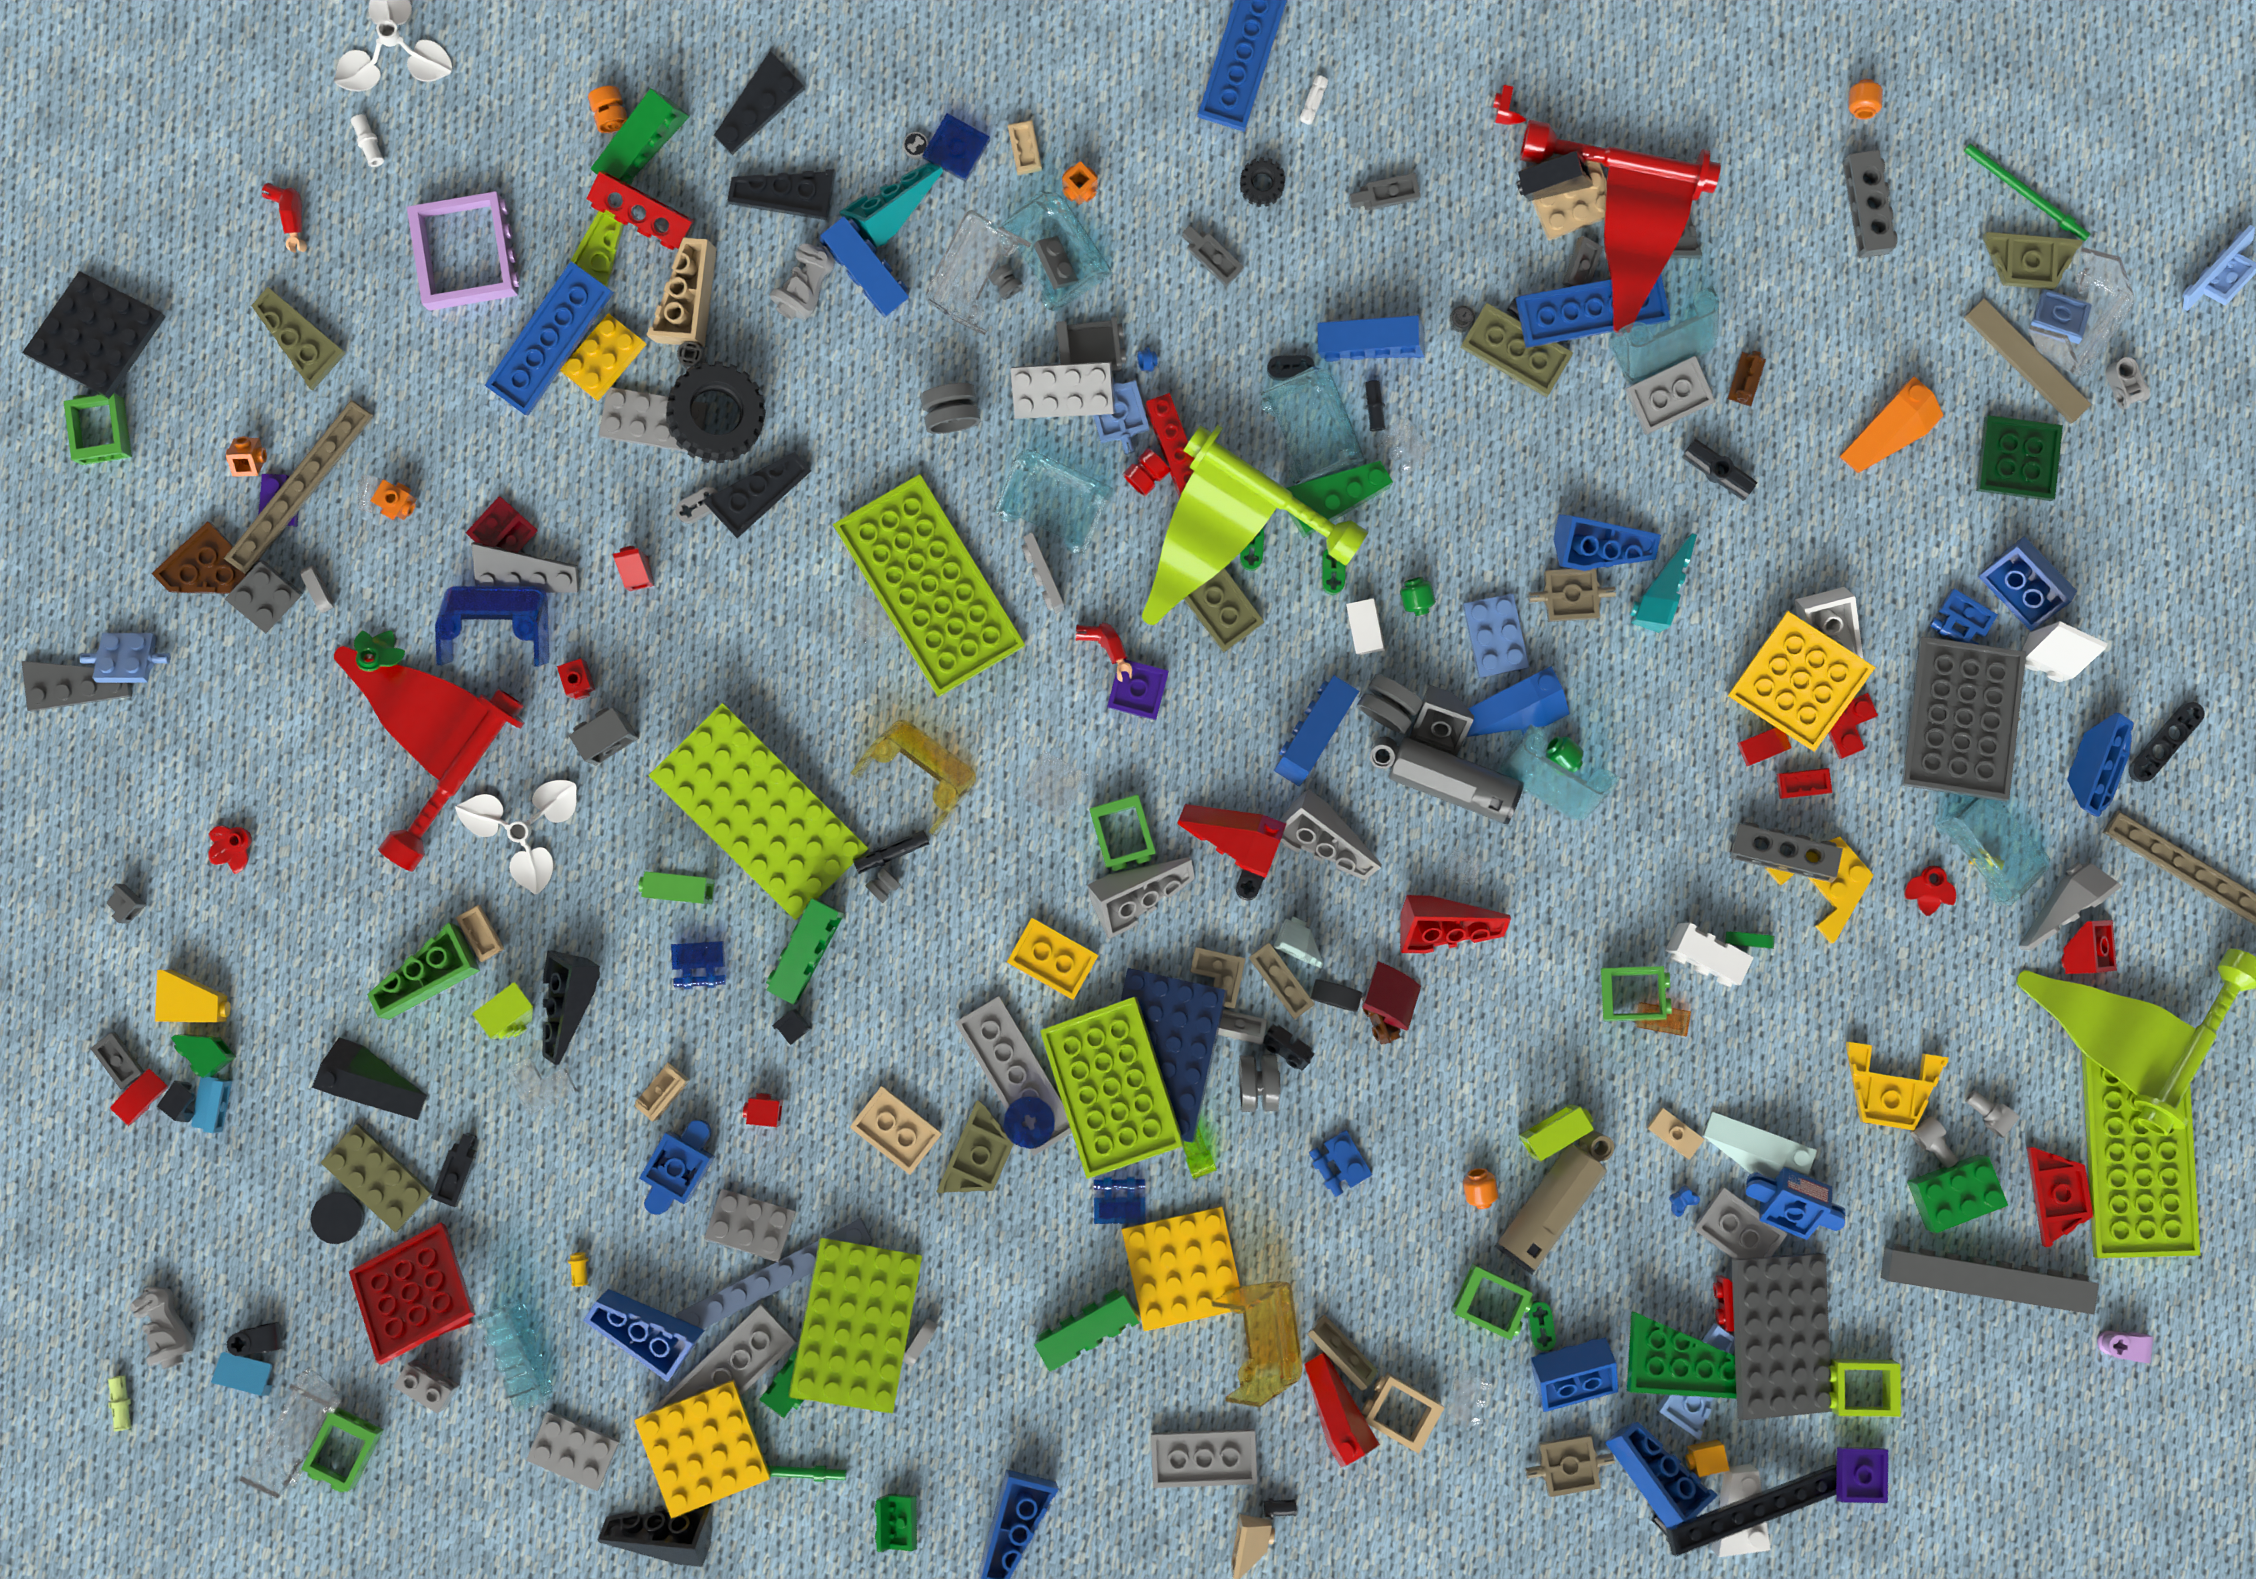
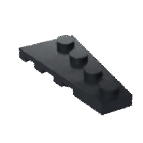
M769 51L715 132L714 137L733 155L805 90L804 85Z
M793 452L702 501L729 531L738 538L812 470Z

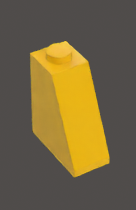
M157 970L155 1022H227L231 1006L227 1001V995L174 970Z

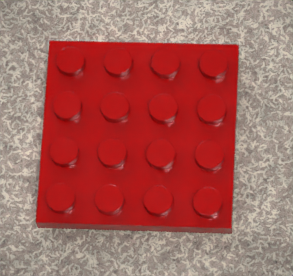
M442 1222L348 1271L376 1363L380 1365L476 1315L447 1227Z

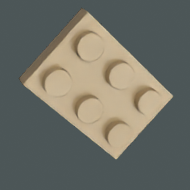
M884 1086L879 1088L850 1126L853 1131L909 1175L912 1174L943 1134Z

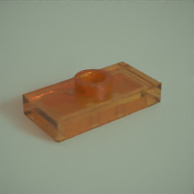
M1644 1002L1638 1003L1637 1013L1660 1012L1659 1005ZM1672 1008V1014H1667V1020L1635 1021V1027L1687 1037L1691 1011Z

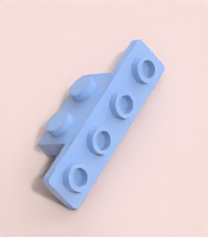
M2250 225L2244 232L2240 231L2235 236L2232 245L2219 253L2216 262L2211 267L2208 266L2203 270L2199 280L2194 285L2191 284L2187 287L2182 296L2184 298L2183 309L2188 311L2203 294L2226 306L2256 274V262L2241 255L2253 241L2254 226Z

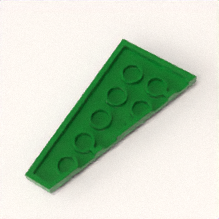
M1631 1311L1626 1391L1631 1393L1737 1399L1735 1356Z

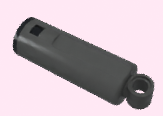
M1379 737L1374 741L1370 752V761L1375 767L1380 769L1390 767L1388 775L1390 780L1506 825L1509 824L1516 810L1524 787L1523 781L1408 737H1404L1399 746L1390 737ZM1386 749L1390 755L1382 756L1378 753V750Z

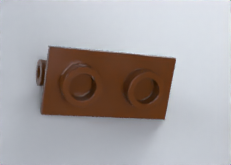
M1761 352L1741 353L1727 397L1728 400L1752 406L1766 359L1761 357Z
M1362 1008L1365 1015L1371 1020L1374 1038L1381 1045L1401 1038L1399 1034L1401 1032L1400 1028L1383 1022L1384 1016Z

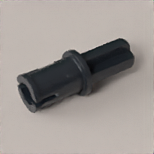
M1370 380L1365 383L1367 398L1365 409L1368 410L1370 431H1383L1386 429L1383 413L1385 403H1382L1380 382L1378 380Z

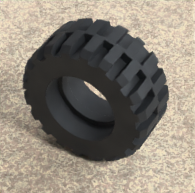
M715 361L714 365L703 362L697 368L692 366L687 369L684 375H680L677 378L675 385L671 388L666 406V423L669 424L671 437H675L677 440V446L680 449H686L688 451L687 455L692 458L695 456L702 458L701 461L709 463V460L716 461V464H720L728 459L734 461L741 454L745 455L758 440L766 417L764 397L759 394L760 387L756 381L752 383L749 380L750 375L745 371L743 373L737 371V366L730 364L729 367L723 366V362ZM708 391H718L728 395L736 402L740 411V418L737 426L731 432L715 435L703 431L696 425L692 418L691 409L694 400L700 394Z

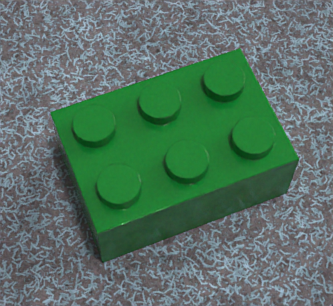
M1977 1154L1958 1161L1950 1168L1943 1167L1907 1181L1925 1229L1934 1233L1942 1232L2009 1206L1989 1156Z

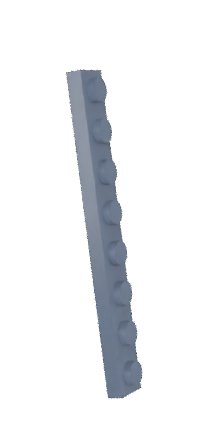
M862 1218L823 1237L860 1245H867L873 1241ZM819 1240L780 1259L779 1262H775L676 1313V1317L696 1327L705 1329L813 1273Z

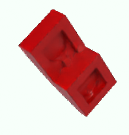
M1777 727L1737 743L1746 766L1792 749L1786 733Z
M149 1068L120 1095L110 1109L129 1127L169 1087Z

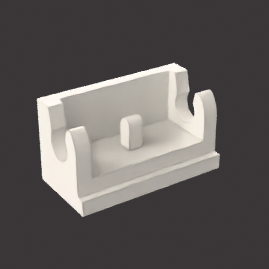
M1373 598L1346 604L1356 654L1364 655L1385 651L1376 600Z

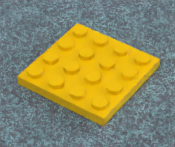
M1787 610L1727 695L1815 752L1876 667Z
M1222 1206L1122 1228L1144 1332L1245 1309Z
M734 1379L634 1419L671 1518L771 1478Z

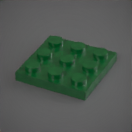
M1991 415L1984 417L1976 491L2045 501L2055 500L2063 425Z

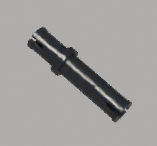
M923 829L887 846L873 848L874 851L853 859L858 874H861L877 866L883 867L886 865L885 863L930 845Z

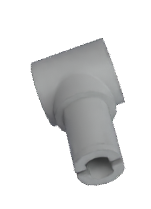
M1973 1090L1965 1100L1966 1103L1983 1115L1982 1118L1986 1121L1984 1125L2001 1138L2008 1134L2020 1118L2016 1112L2001 1103L1999 1105L1997 1103L1992 1104L1976 1090Z
M1929 1116L1915 1130L1910 1132L1916 1144L1924 1150L1933 1152L1944 1167L1950 1168L1958 1162V1158L1945 1143V1128L1934 1117Z

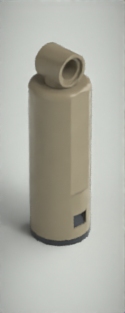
M1596 1130L1580 1138V1147L1571 1143L1564 1149L1494 1246L1531 1275L1537 1270L1607 1172L1606 1167L1600 1161L1608 1160L1612 1156L1614 1143L1611 1138ZM1599 1141L1598 1147L1594 1150L1595 1144Z

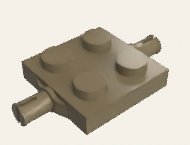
M1596 568L1587 571L1577 569L1544 571L1545 586L1543 592H1528V597H1530L1528 599L1529 603L1544 602L1547 608L1548 622L1599 619V603L1601 598L1616 597V592H1614L1616 590L1615 586L1600 588L1597 581Z
M1586 1434L1540 1442V1466L1525 1468L1527 1479L1542 1476L1546 1482L1548 1496L1555 1497L1600 1489V1466L1615 1464L1613 1453L1597 1455L1593 1447L1592 1436Z

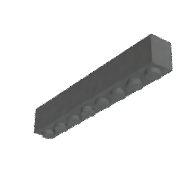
M1894 1244L1893 1248L1884 1247L1880 1278L1890 1282L2095 1315L2099 1284L2089 1281L2090 1276L2073 1273L2072 1277L2063 1276V1271L2047 1269V1273L2038 1272V1267L2022 1265L2021 1269L2012 1268L2013 1263L1996 1260V1265L1986 1264L1987 1259L1971 1256L1970 1261L1962 1260L1961 1255L1945 1252L1943 1257L1935 1255L1936 1251L1924 1248H1919V1252H1912L1909 1246Z

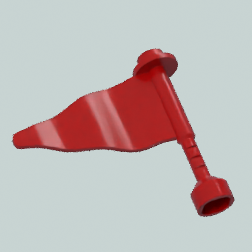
M1529 119L1521 147V161L1541 164L1553 154L1566 155L1577 151L1585 160L1602 163L1605 167H1609L1606 180L1604 247L1612 284L1613 331L1619 335L1629 334L1642 305L1665 268L1684 231L1690 215L1692 200L1697 201L1701 192L1714 193L1720 175L1721 163L1710 161V150L1706 149L1700 151L1696 163L1611 146L1603 148L1558 139L1550 123Z
M341 646L335 651L334 660L366 696L379 721L389 734L427 772L439 780L437 789L408 830L390 831L378 848V851L387 859L401 868L413 872L425 856L421 837L448 799L457 793L506 722L520 729L523 727L525 722L518 717V714L524 705L499 688L492 698L483 694L478 698L449 681L397 664L390 667L380 666L374 671H364L356 663L358 652ZM369 658L365 662H371L374 659Z

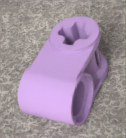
M2104 1331L2098 1336L2097 1345L2103 1353L2119 1359L2151 1363L2153 1336L2117 1331Z

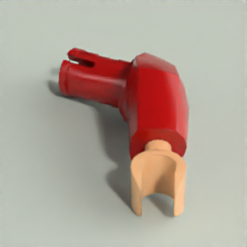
M266 183L262 191H266L269 194L263 192L262 197L279 203V213L284 234L290 233V238L286 241V247L288 250L296 253L295 246L297 244L298 250L305 252L307 245L305 241L298 238V233L302 232V200L299 192L291 187L283 189L271 183Z
M1102 622L1099 626L1076 625L1077 632L1086 633H1076V641H1098V644H1101V647L1106 650L1111 663L1118 664V680L1122 682V671H1127L1130 678H1132V667L1124 662L1128 657L1123 642L1110 624Z

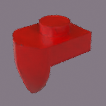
M1503 85L1501 92L1495 94L1493 108L1497 109L1495 123L1513 125L1526 122L1524 116L1509 111L1513 86Z

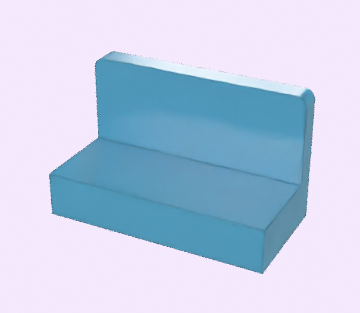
M214 1077L200 1078L194 1108L195 1115L191 1123L192 1127L201 1128L203 1132L207 1133L223 1132L232 1080Z
M222 1352L211 1383L260 1396H269L272 1385L267 1384L273 1366L266 1362Z

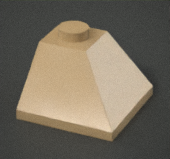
M1239 1514L1231 1560L1233 1579H1240L1267 1553L1268 1544L1273 1545L1275 1528H1271L1270 1519Z

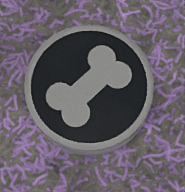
M912 132L904 139L903 147L908 157L911 159H921L926 156L929 144L927 138L922 133Z

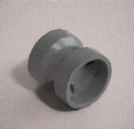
M1010 264L1001 266L989 277L992 284L999 288V294L1003 300L1011 298L1024 286L1021 280L1013 275L1014 270Z
M686 341L679 346L677 357L686 370L692 366L697 368L700 363L706 362V355L697 343Z
M885 868L878 872V879L870 880L865 885L882 903L889 898L890 890L896 891L901 886Z

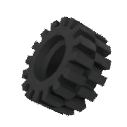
M1260 157L1259 161H1256L1255 158L1251 160V164L1247 163L1240 178V191L1243 192V198L1249 200V204L1253 205V203H1256V207H1261V204H1265V207H1268L1271 202L1274 204L1278 198H1281L1286 178L1283 168H1279L1280 164L1277 161L1274 164L1272 163L1273 159L1268 158V161H1264V157ZM1259 174L1268 175L1272 180V186L1266 191L1256 189L1253 185L1255 176Z

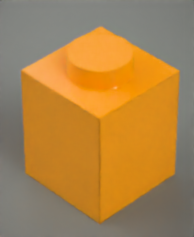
M1718 1439L1687 1446L1689 1454L1685 1455L1688 1469L1693 1470L1698 1477L1730 1471L1724 1444Z

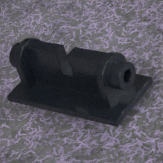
M1272 1024L1263 1040L1266 1049L1286 1059L1287 1064L1292 1068L1304 1070L1315 1055L1311 1051L1312 1048L1298 1038L1291 1045L1289 1041L1293 1035L1279 1024L1277 1026Z

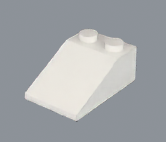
M1842 587L1795 599L1797 617L1863 658L1856 599L1849 590Z
M2057 622L2029 633L2022 651L2026 652L2025 667L2033 671H2044L2048 673V678L2057 682H2063L2076 677L2106 649L2108 643L2065 623Z

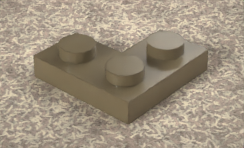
M1195 947L1190 972L1215 978L1213 987L1228 990L1224 1006L1235 1009L1246 958Z

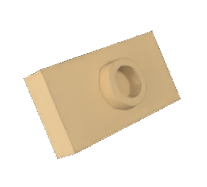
M1032 120L1008 124L1017 175L1042 171Z
M477 905L456 917L480 962H484L505 950L481 905Z
M1662 1107L1646 1127L1688 1160L1691 1159L1705 1140Z

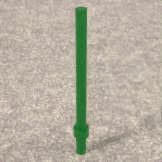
M1971 143L1964 150L1966 154L2059 223L2058 226L2064 231L2069 230L2079 239L2083 240V242L2090 236L2091 233L2076 223L2077 219L2069 213L2067 215Z
M815 1465V1468L767 1466L771 1477L814 1479V1482H825L826 1479L846 1480L847 1470L827 1469L826 1466Z

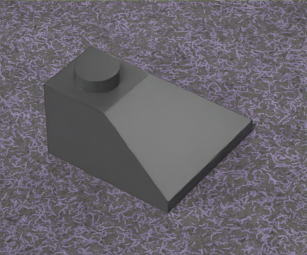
M1429 684L1422 700L1423 705L1417 714L1409 738L1457 756L1474 720V715L1453 692Z

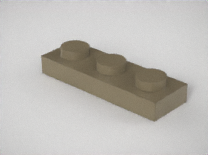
M1269 942L1248 957L1294 1020L1315 1005Z
M1325 1314L1315 1322L1307 1333L1361 1391L1369 1386L1378 1370Z

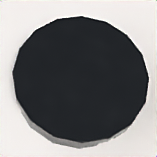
M334 1192L324 1195L315 1203L311 1211L310 1222L313 1232L319 1239L328 1244H341L352 1240L364 1225L365 1214L362 1204L347 1192Z

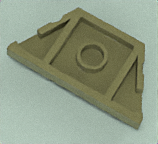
M1985 232L1982 237L2003 286L2045 288L2049 290L2057 287L2064 271L2068 269L2072 262L2071 259L2077 249L2081 247L2083 241Z
M978 1099L936 1191L938 1193L993 1191L1015 1143Z

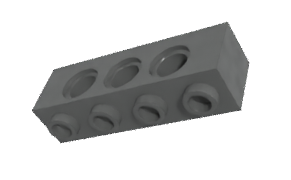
M1880 150L1849 154L1842 163L1858 257L1860 259L1888 255L1896 248L1898 237L1896 231H1893L1892 226L1893 209L1889 206L1888 202L1889 185L1884 179L1885 161L1880 156ZM1863 176L1868 177L1871 180V184L1866 183ZM1867 200L1872 201L1876 208H1871ZM1871 224L1876 225L1879 228L1880 233L1875 232L1872 229Z
M1744 822V824H1739L1736 828L1729 858L1832 883L1837 878L1843 848L1836 847L1837 844L1830 841L1818 843L1810 841L1811 838L1805 835H1795L1793 837L1785 835V832L1780 829L1770 828L1768 831L1760 829L1757 824ZM1758 839L1763 840L1767 845V849H1757L1754 841ZM1780 847H1790L1792 850V855H1783L1780 851ZM1806 853H1815L1818 856V862H1810L1806 858Z

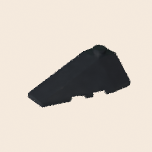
M547 950L543 984H548V999H543V1008H546L548 1022L543 1024L542 1056L554 1065H559L596 991L597 981L600 978V966L588 958Z
M341 1037L337 1039L321 1062L312 1088L415 1120L419 1119L427 1097L425 1093L406 1078L400 1076L364 1045Z
M709 1503L674 1518H671L668 1509L664 1510V1506L655 1507V1512L641 1515L638 1511L606 1516L597 1541L598 1543L678 1565L703 1567L711 1545L713 1505Z

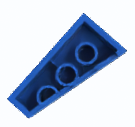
M1006 1469L978 1570L980 1579L1011 1578L1022 1558L1024 1550L1028 1543L1031 1542L1041 1519L1044 1518L1048 1511V1506L1059 1490L1055 1481Z

